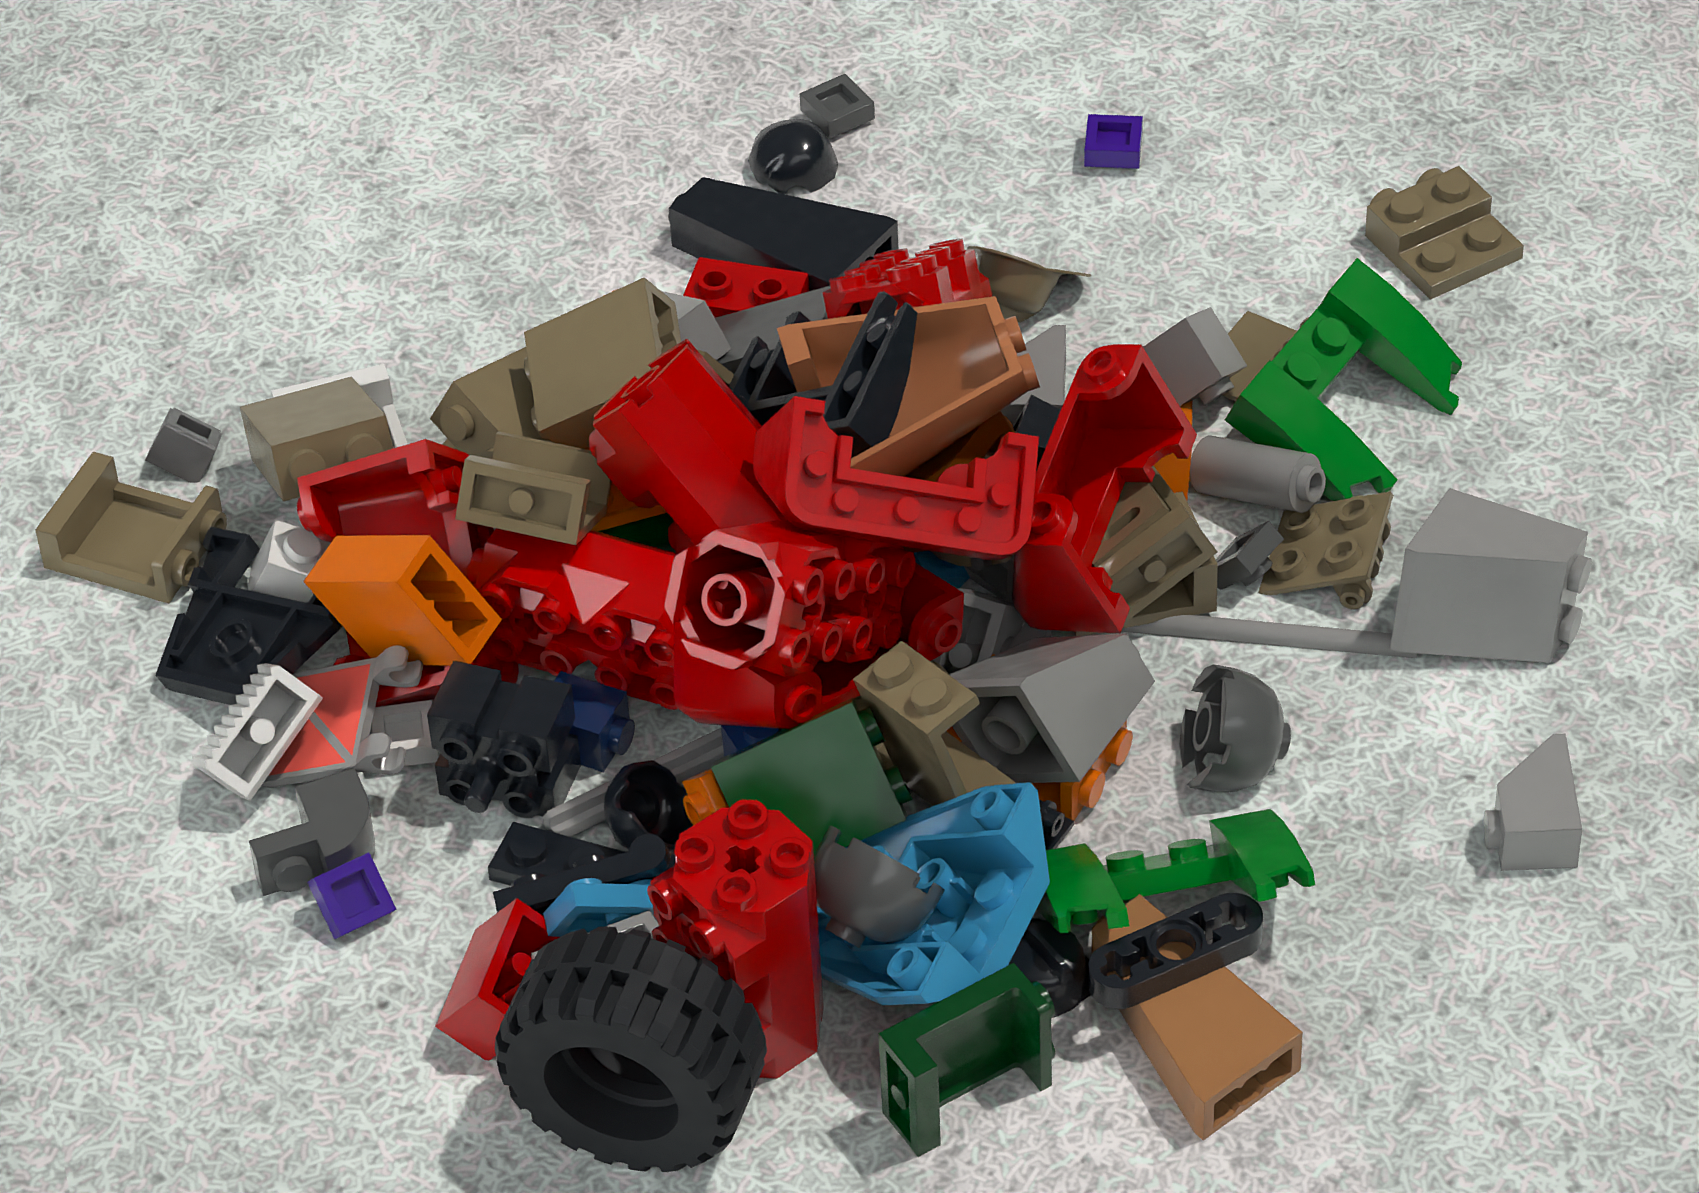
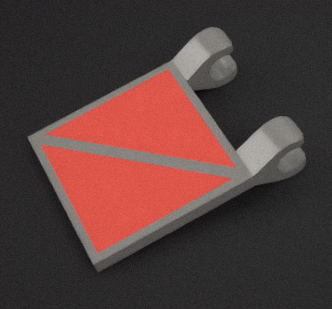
M397 645L388 647L376 658L294 673V677L318 693L323 699L261 787H278L312 781L351 768H355L357 773L368 772L387 775L400 773L404 766L406 750L400 746L398 748H390L391 737L383 732L370 735L379 686H417L422 676L423 663L420 660L407 662L408 650L403 646Z

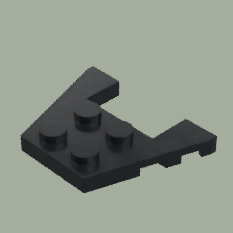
M210 527L202 543L208 551L203 567H194L188 582L193 595L186 614H177L155 676L168 690L228 705L237 704L235 695L244 694L243 685L251 684L250 675L258 674L257 665L265 663L278 665L293 675L343 626L315 594L305 603L236 588L235 586L258 554L260 548L249 534Z

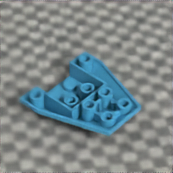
M1030 782L984 786L909 815L905 821L861 840L919 873L920 880L916 888L927 894L934 882L945 889L933 913L920 930L903 941L889 944L866 937L860 948L826 930L825 928L831 917L826 915L817 906L822 978L881 1005L928 1004L941 1001L1008 966L1050 883L1038 790Z

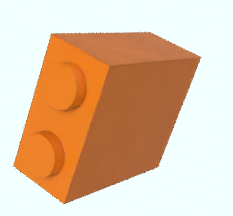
M430 535L336 536L303 581L370 658L378 657L388 647L400 645L408 650L407 662L420 660L423 665L451 666L453 661L471 664L502 620Z

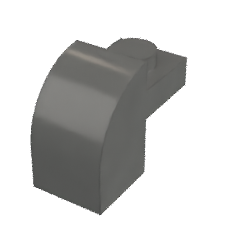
M355 768L295 786L302 824L249 840L255 875L263 896L279 891L293 892L300 890L311 879L368 852L372 859L374 858L375 837L369 801Z

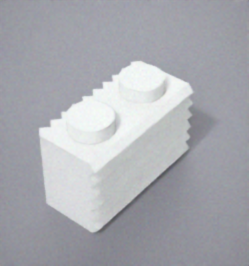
M266 663L257 665L258 674L250 675L251 684L243 685L244 694L235 695L237 704L228 705L229 714L221 715L222 724L215 725V734L207 736L208 745L199 746L201 755L192 756L194 766L231 792L250 801L323 699L318 693L282 667Z

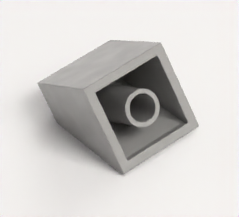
M1449 488L1405 548L1390 649L1401 653L1550 663L1563 642L1570 644L1573 642L1580 627L1583 610L1575 607L1577 593L1580 594L1587 583L1592 565V559L1584 556L1588 532Z
M1127 634L1034 638L950 674L951 677L975 693L980 702L977 707L952 727L964 745L1016 783L1080 782L1154 684L1155 680L1141 659L1138 649L1132 644Z

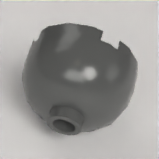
M1215 664L1204 668L1191 690L1203 693L1197 711L1185 709L1181 726L1179 746L1182 768L1195 759L1197 774L1187 785L1190 788L1211 792H1236L1255 786L1269 774L1277 759L1282 760L1286 756L1290 746L1291 728L1288 723L1284 722L1281 704L1274 690L1251 673ZM1207 753L1223 755L1221 763L1213 762L1208 767L1202 761Z
M829 826L814 855L817 906L826 915L831 917L825 929L858 948L861 947L866 937L889 944L903 941L920 930L933 913L945 889L933 882L926 894L916 888L920 880L919 873L854 837L847 848L837 844L842 832L833 826Z

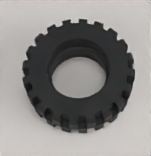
M597 927L590 931L589 934L585 929H580L547 943L537 952L535 959L531 960L496 1035V1062L504 1085L509 1086L510 1096L519 1109H527L531 1113L532 1122L544 1132L551 1130L560 1136V1143L575 1151L578 1148L595 1154V1160L612 1165L613 1161L628 1164V1169L646 1172L651 1167H659L661 1172L678 1171L687 1165L692 1168L713 1158L714 1155L723 1151L733 1139L765 1065L764 1058L767 1053L766 1038L756 1009L752 1003H744V992L732 978L725 980L718 974V966L704 956L697 959L686 953V946L670 939L667 943L651 939V933L632 929L627 934L618 933L616 927Z

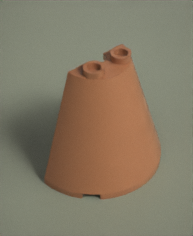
M996 296L913 307L918 313L910 372L898 416L889 438L851 458L850 468L905 477L1028 391L1040 388L1029 353L1017 356V353L1026 351V346L1016 316L1004 319ZM867 314L788 324L777 328L797 392L833 385Z

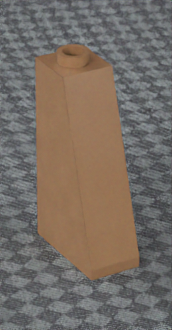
M1139 894L1125 904L1130 926L1108 929L1107 919L1102 915L1096 925L1092 927V954L1104 944L1167 917ZM1169 942L1158 949L1164 957L1173 960L1187 958L1194 952L1189 945L1182 942ZM1141 957L1140 962L1145 960V957ZM1227 967L1220 968L1133 1007L1118 1009L1193 1132L1202 1140L1208 1138L1301 1070L1303 1032ZM1115 971L1107 973V976L1111 974L1118 975ZM1130 975L1127 976V977H1120V978H1121V980L1129 979V978H1130Z

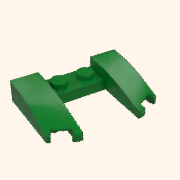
M1358 258L1355 259L1331 287L1318 308L1272 361L1269 360L1243 390L1224 420L1256 444L1314 454L1319 459L1321 468L1325 473L1326 483L1323 494L1332 501L1353 497L1351 487L1370 482L1378 493L1388 492L1398 480L1351 428L1319 400L1358 352L1441 412L1451 415L1459 402V396L1449 391L1451 374L1457 375L1462 367V361L1428 320L1408 300Z
M1266 809L1209 820L1213 845L1206 846L1205 839L1181 840L1168 845L1169 853L1145 858L1143 851L1140 850L1122 851L1106 856V865H1103L1086 843L1046 850L1050 883L1036 910L1059 933H1068L1071 930V918L1073 924L1076 925L1098 921V911L1107 919L1108 929L1130 926L1127 908L1123 900L1134 899L1139 894L1144 897L1231 880L1256 901L1261 902L1276 898V888L1289 885L1288 876L1303 887L1314 886L1315 878L1313 868L1293 833L1273 810Z

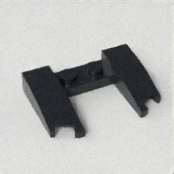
M884 291L879 292L833 385L795 393L796 387L788 368L780 339L776 347L769 352L768 345L757 336L752 339L728 387L761 426L794 396L825 401L823 417L828 427L838 436L853 437L851 458L890 436L899 413L910 372L918 313L909 304L904 303L895 316L894 313L898 302ZM797 311L786 317L785 325L810 322V320L801 311Z

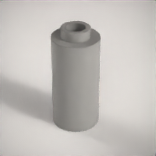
M1209 435L1199 441L1191 457V484L1195 491L1201 494L1303 513L1308 511L1321 498L1325 489V473L1321 468L1319 459L1311 453Z

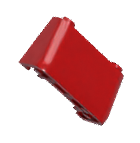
M1113 344L1102 346L1091 351L1083 359L1077 369L1037 468L1031 531L1028 541L1019 551L1014 553L1012 600L1015 609L1032 628L1121 634L1130 607L1120 593L1110 591L1113 584L1112 579L1104 567H1092V562L1101 545L1125 482L1152 483L1155 476L1152 466L1161 458L1172 453L1175 454L1177 459H1188L1197 437V433L1142 345Z
M794 396L756 432L753 455L754 475L761 488L783 516L797 528L811 532L986 560H1003L1019 551L1028 541L1032 526L1039 445L1038 436L1008 432L1001 438L998 450L987 459L976 457L968 464H956L949 467L933 482L850 468L853 437L838 436L828 427L823 417L825 401Z
M427 439L297 478L300 498L297 501L299 520L307 531L313 532L317 538L331 543L336 536L430 535L467 578V570L472 554L477 548H485L487 540L494 532L493 527L455 520L464 461L470 455ZM346 631L350 655L337 658L333 666L371 658ZM487 642L471 663L472 665L501 670L502 681L516 684L518 680V663L497 659ZM423 665L420 682L414 687L380 685L375 707L432 700L433 702L451 666Z
M916 563L913 576L904 589L899 612L902 615L903 625L901 634L894 646L903 641L929 661L953 649L962 635L964 593ZM674 622L675 706L697 723L790 729L810 720L813 716L829 708L860 696L853 679L890 649L879 647L873 658L852 663H846L834 658L830 662L818 660L811 672L784 677L755 666L732 670L690 656L681 640L687 638L680 622Z

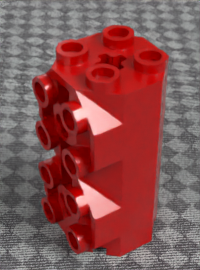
M952 239L931 244L928 250L917 252L915 257L909 258L907 248L875 254L874 259L859 263L860 267L845 271V276L830 279L831 288L823 292L828 319L868 314L877 294L883 291L898 302L896 310L900 309L904 303L909 304L913 308L992 297L989 278L979 272L975 251L965 250L963 239Z
M688 339L658 356L648 365L651 368L639 379L635 376L630 379L595 413L592 424L595 430L589 436V448L592 455L597 459V465L628 501L641 508L650 509L660 505L674 520L668 528V540L677 554L687 548L695 547L704 541L703 537L714 530L786 519L761 488L754 475L755 435L762 426Z
M787 519L714 530L702 538L704 541L695 547L685 549L676 555L673 560L664 608L672 623L680 622L687 638L681 640L688 654L732 670L755 666L784 677L811 672L818 660L830 662L834 658L846 663H852L873 658L879 647L892 648L901 634L903 619L899 613L904 589L913 576L916 564L913 552L904 550L903 546L806 531L795 527Z
M498 528L494 530L487 540L485 548H477L470 558L467 578L470 583L475 584V589L502 619L487 640L497 659L505 662L515 661L521 665L549 672L554 676H557L560 671L572 674L578 665L589 660L597 667L594 675L598 683L626 691L628 696L659 704L666 709H678L674 701V623H672L664 608L673 560L678 555L677 553L590 530L577 545Z
M739 800L730 808H720L679 835L674 851L675 865L650 881L651 885L647 888L649 899L653 905L654 916L659 926L652 930V937L654 940L667 943L670 939L686 946L685 952L697 959L704 956L718 966V974L725 980L732 978L744 992V1003L753 1004L759 1015L761 1028H763L766 1038L767 1053L764 1058L765 1065L759 1078L777 1079L818 1052L820 1024L822 1022L824 1005L813 841L779 810H767L766 806L758 800Z

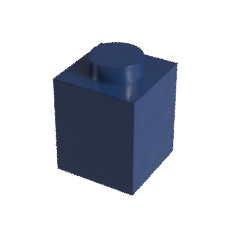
M560 671L554 681L572 685L576 719L569 734L578 736L581 766L604 773L615 754L624 755L633 740L635 723L629 716L627 692Z

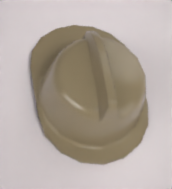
M967 247V250L975 251L979 272L989 278L992 297L996 296L1004 319L1016 316L1017 322H1023L1041 311L1060 276L1063 274L1091 277V274L1045 268L1026 259L989 248Z

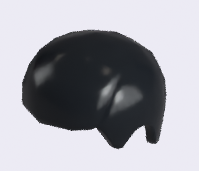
M804 119L779 121L761 130L754 140L748 159L755 179L759 183L768 184L780 194H787L788 190L794 186H803L810 193L815 192L835 178L838 168L835 152L825 133L817 124Z
M654 760L631 763L623 766L608 786L604 798L605 818L615 841L629 850L631 843L637 837L651 833L658 835L672 853L675 851L679 835L693 826L683 803V798L688 794L685 787L677 782L670 769Z

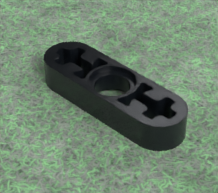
M1225 893L1097 948L1089 959V992L1093 999L1104 1007L1127 1009L1255 953L1262 943V908L1250 896L1241 893ZM1225 922H1230V923H1231V924H1227V925L1222 926V923H1225ZM1245 925V928H1244V929H1241V930H1237V929H1236V928H1238V927H1242V926ZM1212 940V944H1207V941ZM1169 942H1182L1189 945L1194 952L1187 958L1173 960L1164 957L1158 949ZM1145 957V960L1140 962V958ZM1115 971L1118 974H1111L1107 976V973ZM1130 975V978H1129V979L1121 980V978H1120V977H1127V976Z

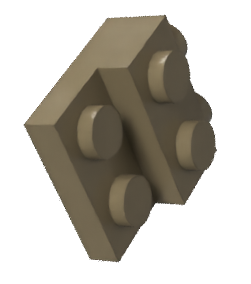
M1460 166L1445 172L1438 168L1429 169L1420 176L1416 185L1400 192H1396L1392 188L1383 189L1373 197L1370 205L1367 206L1365 236L1430 300L1523 259L1524 245L1491 214L1492 196Z

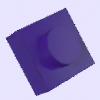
M1088 114L1084 167L1139 169L1143 116Z
M369 852L307 882L334 939L397 910Z

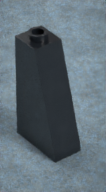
M705 177L697 181L684 194L677 196L669 207L668 220L670 222L671 243L673 247L696 258L703 257L808 273L809 291L830 286V279L845 276V271L860 267L859 263L874 259L875 254L899 249L898 221L891 217Z

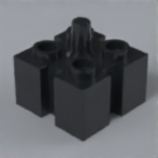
M453 661L427 713L431 745L433 749H437L440 752L435 763L439 795L447 796L452 801L465 805L475 813L485 812L492 799L503 801L505 808L509 812L522 818H532L536 815L543 817L548 810L563 804L581 767L578 736L569 734L576 719L572 685L526 675L523 676L519 685L502 681L501 670Z

